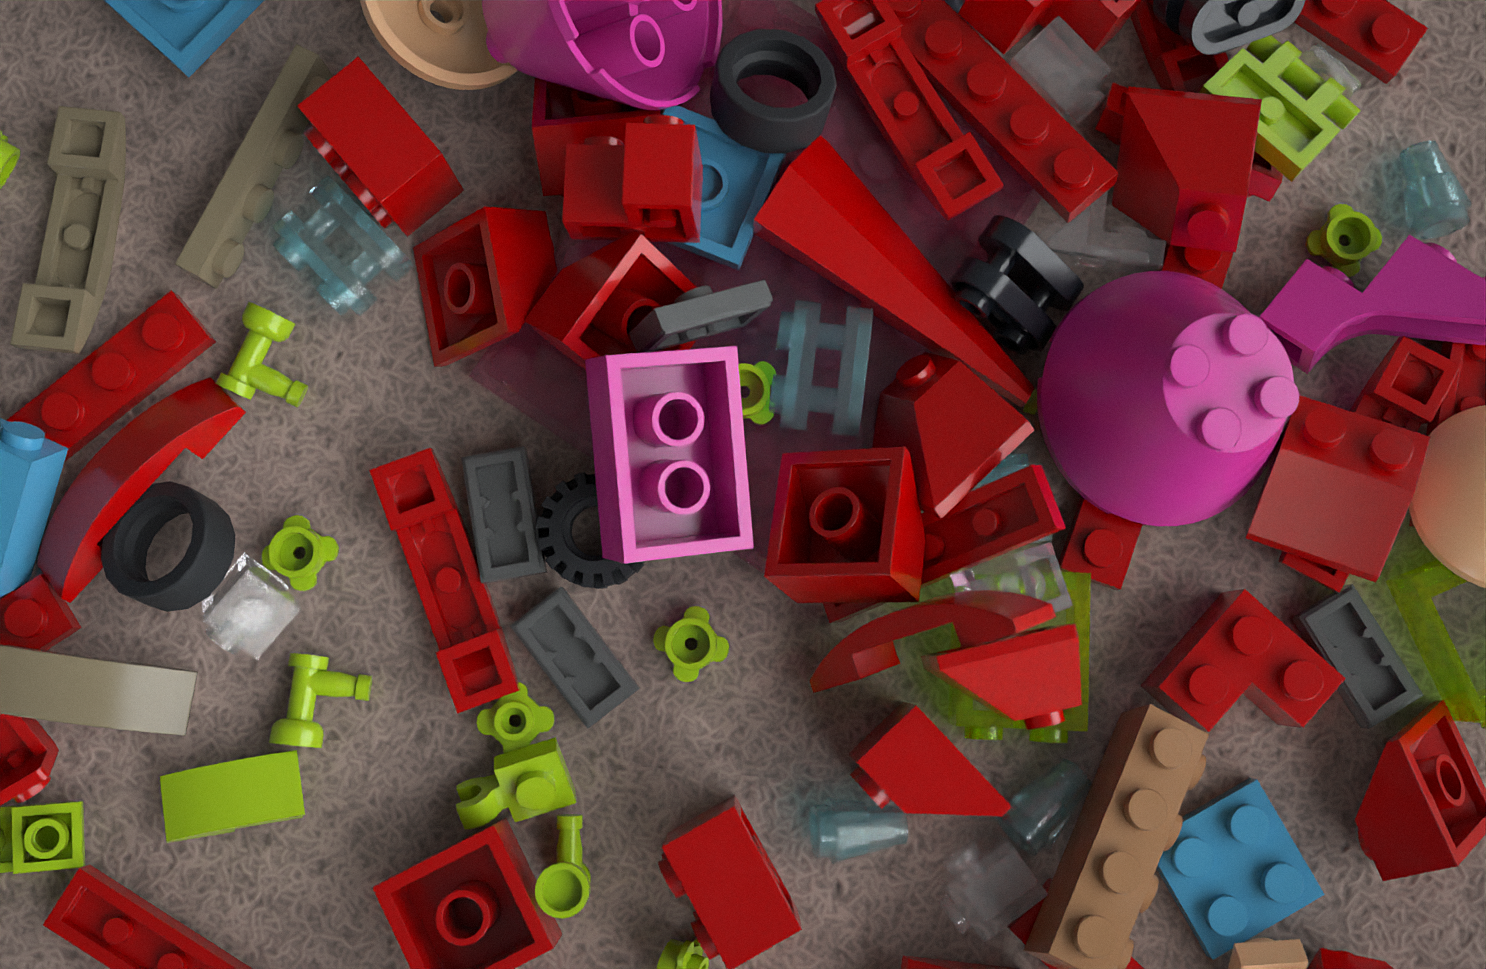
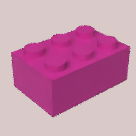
M737 346L607 355L586 359L585 366L603 558L621 563H633L754 548Z

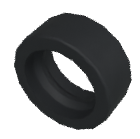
M756 29L739 34L722 48L715 65L709 95L712 116L722 132L741 146L762 153L785 154L805 148L822 134L837 87L834 67L824 52L803 36L782 29ZM753 75H772L795 85L803 92L808 102L792 108L770 107L754 101L743 93L737 82L740 79Z
M175 482L155 483L142 494L103 537L101 561L106 579L119 593L166 612L184 610L208 598L225 579L234 558L236 535L230 516L212 499L191 487ZM182 514H190L193 524L192 536L184 558L171 572L157 580L150 581L146 572L147 551L154 536L170 520Z

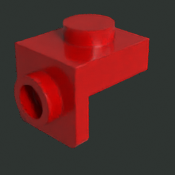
M0 714V806L11 799H14L17 803L30 799L39 793L51 780L49 775L59 749L36 719Z

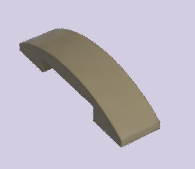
M59 106L47 165L57 173L36 281L35 284H22L10 344L15 348L79 354L94 326L112 269L125 184L126 128L125 117L121 112Z
M0 644V714L93 727L185 736L198 672Z

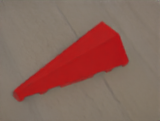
M821 135L817 137L788 166L754 218L753 233L861 300V308L936 355L961 361L994 391L1018 406L1023 407L1035 387L977 318L954 300L956 293L832 145Z

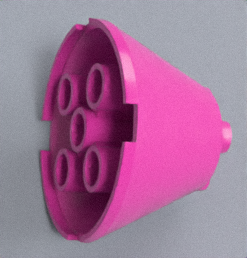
M482 0L483 15L488 28L486 44L490 54L497 62L502 64L510 63L517 70L532 77L645 110L670 108L694 97L701 90L697 83L705 68L715 66L719 53L722 34V0Z
M1148 271L1120 277L1100 286L1076 303L1063 317L1049 340L1052 344L1046 358L1043 377L1038 378L1037 410L1043 438L1051 458L1068 483L1084 499L1105 513H1113L1129 521L1155 527L1179 526L1208 519L1224 511L1243 497L1266 469L1276 448L1287 416H1290L1295 411L1299 403V391L1294 383L1293 370L1287 352L1278 338L1267 328L1263 320L1250 313L1240 302L1214 284L1198 277L1170 271Z

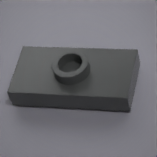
M765 280L716 293L712 292L710 286H701L678 296L674 300L675 304L654 309L629 334L637 353L655 352L744 327L767 309L773 298Z
M522 446L461 457L481 583L487 584L547 573L545 555L539 549L537 539L540 538L539 529L536 528L538 513L527 449Z
M1353 584L1344 585L1340 593L1332 592L1291 617L1307 644L1346 678L1337 688V691L1360 728H1372L1423 696Z
M564 587L558 588L510 625L587 729L640 689Z

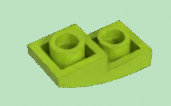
M297 750L228 761L159 777L166 843L231 833L237 828L303 818L305 815Z
M83 801L0 806V873L13 872V874L85 866Z

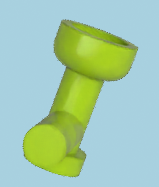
M248 301L242 314V322L249 331L228 374L221 372L215 384L250 400L256 389L269 395L283 398L286 403L298 408L308 390V385L298 380L292 381L279 371L262 364L272 342L287 340L296 324Z
M290 653L288 666L294 667L287 716L277 720L272 725L269 743L322 748L324 730L319 723L313 721L316 696L355 697V700L369 701L372 675L359 674L356 677L342 672L327 671L328 657Z
M581 814L556 815V829H560L556 848V863L548 866L540 874L535 885V897L538 905L546 914L555 918H569L576 915L583 909L590 896L591 874L589 868L582 862V842L579 830L583 828V815Z

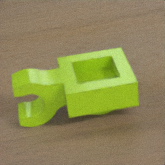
M556 737L494 756L495 774L472 778L456 785V790L461 799V802L456 804V810L464 829L483 826L508 807L516 823L577 803L574 784Z

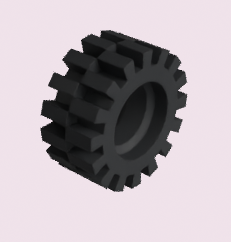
M585 472L575 474V479L567 483L563 480L555 486L557 491L551 497L546 496L541 505L544 507L541 517L537 516L536 528L539 529L540 538L537 539L539 549L543 551L546 557L545 561L551 569L571 583L585 588L591 587L596 589L608 588V586L615 584L620 585L628 581V578L635 572L638 573L644 566V561L621 563L605 559L602 555H588L576 546L572 536L573 523L582 511L598 506L595 474L587 475Z

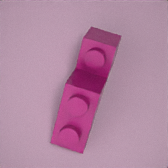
M1408 235L1363 293L1355 289L1350 278L1338 269L1330 266L1321 268L1306 259L1259 318L1263 320L1267 328L1281 342L1287 352L1290 363L1306 374L1331 349L1342 342L1363 335L1406 336L1409 338L1486 345V277H1480L1458 264L1455 257L1444 247L1431 242L1423 243Z

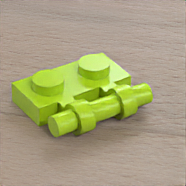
M1270 35L1251 42L1246 50L1242 48L1202 87L1199 93L1262 99L1255 151L1292 182L1330 144L1341 131L1340 129L1344 130L1361 110L1342 95L1346 88L1333 77L1325 81L1301 61L1299 57L1302 52L1287 40L1281 44Z

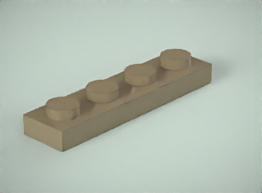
M298 44L295 45L175 263L176 266L195 279L215 289L219 287L223 277H231L239 268L244 256V245L242 243L253 223H260L269 213L274 200L272 188L283 168H291L301 154L304 143L302 133L309 120L297 105L333 77V74L318 54Z

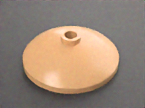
M360 0L367 23L382 47L401 66L428 82L457 90H477L497 85L518 71L510 63L502 64L497 62L490 54L486 44L488 28L483 15L482 0ZM430 10L440 13L445 23L437 20Z
M1486 405L1451 416L1428 435L1431 438L1416 491L1409 505V512L1425 546L1445 567L1468 582L1486 588Z

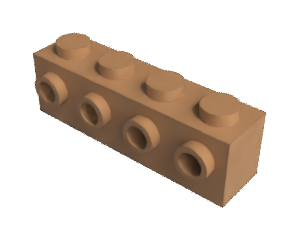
M1151 704L1121 713L1024 947V952L1058 969H1125L1127 967L1134 947V942L1129 937L1137 916L1148 909L1158 889L1159 881L1154 873L1163 851H1167L1173 846L1182 828L1183 818L1178 812L1186 792L1196 786L1205 770L1206 756L1202 754V751L1208 739V733Z

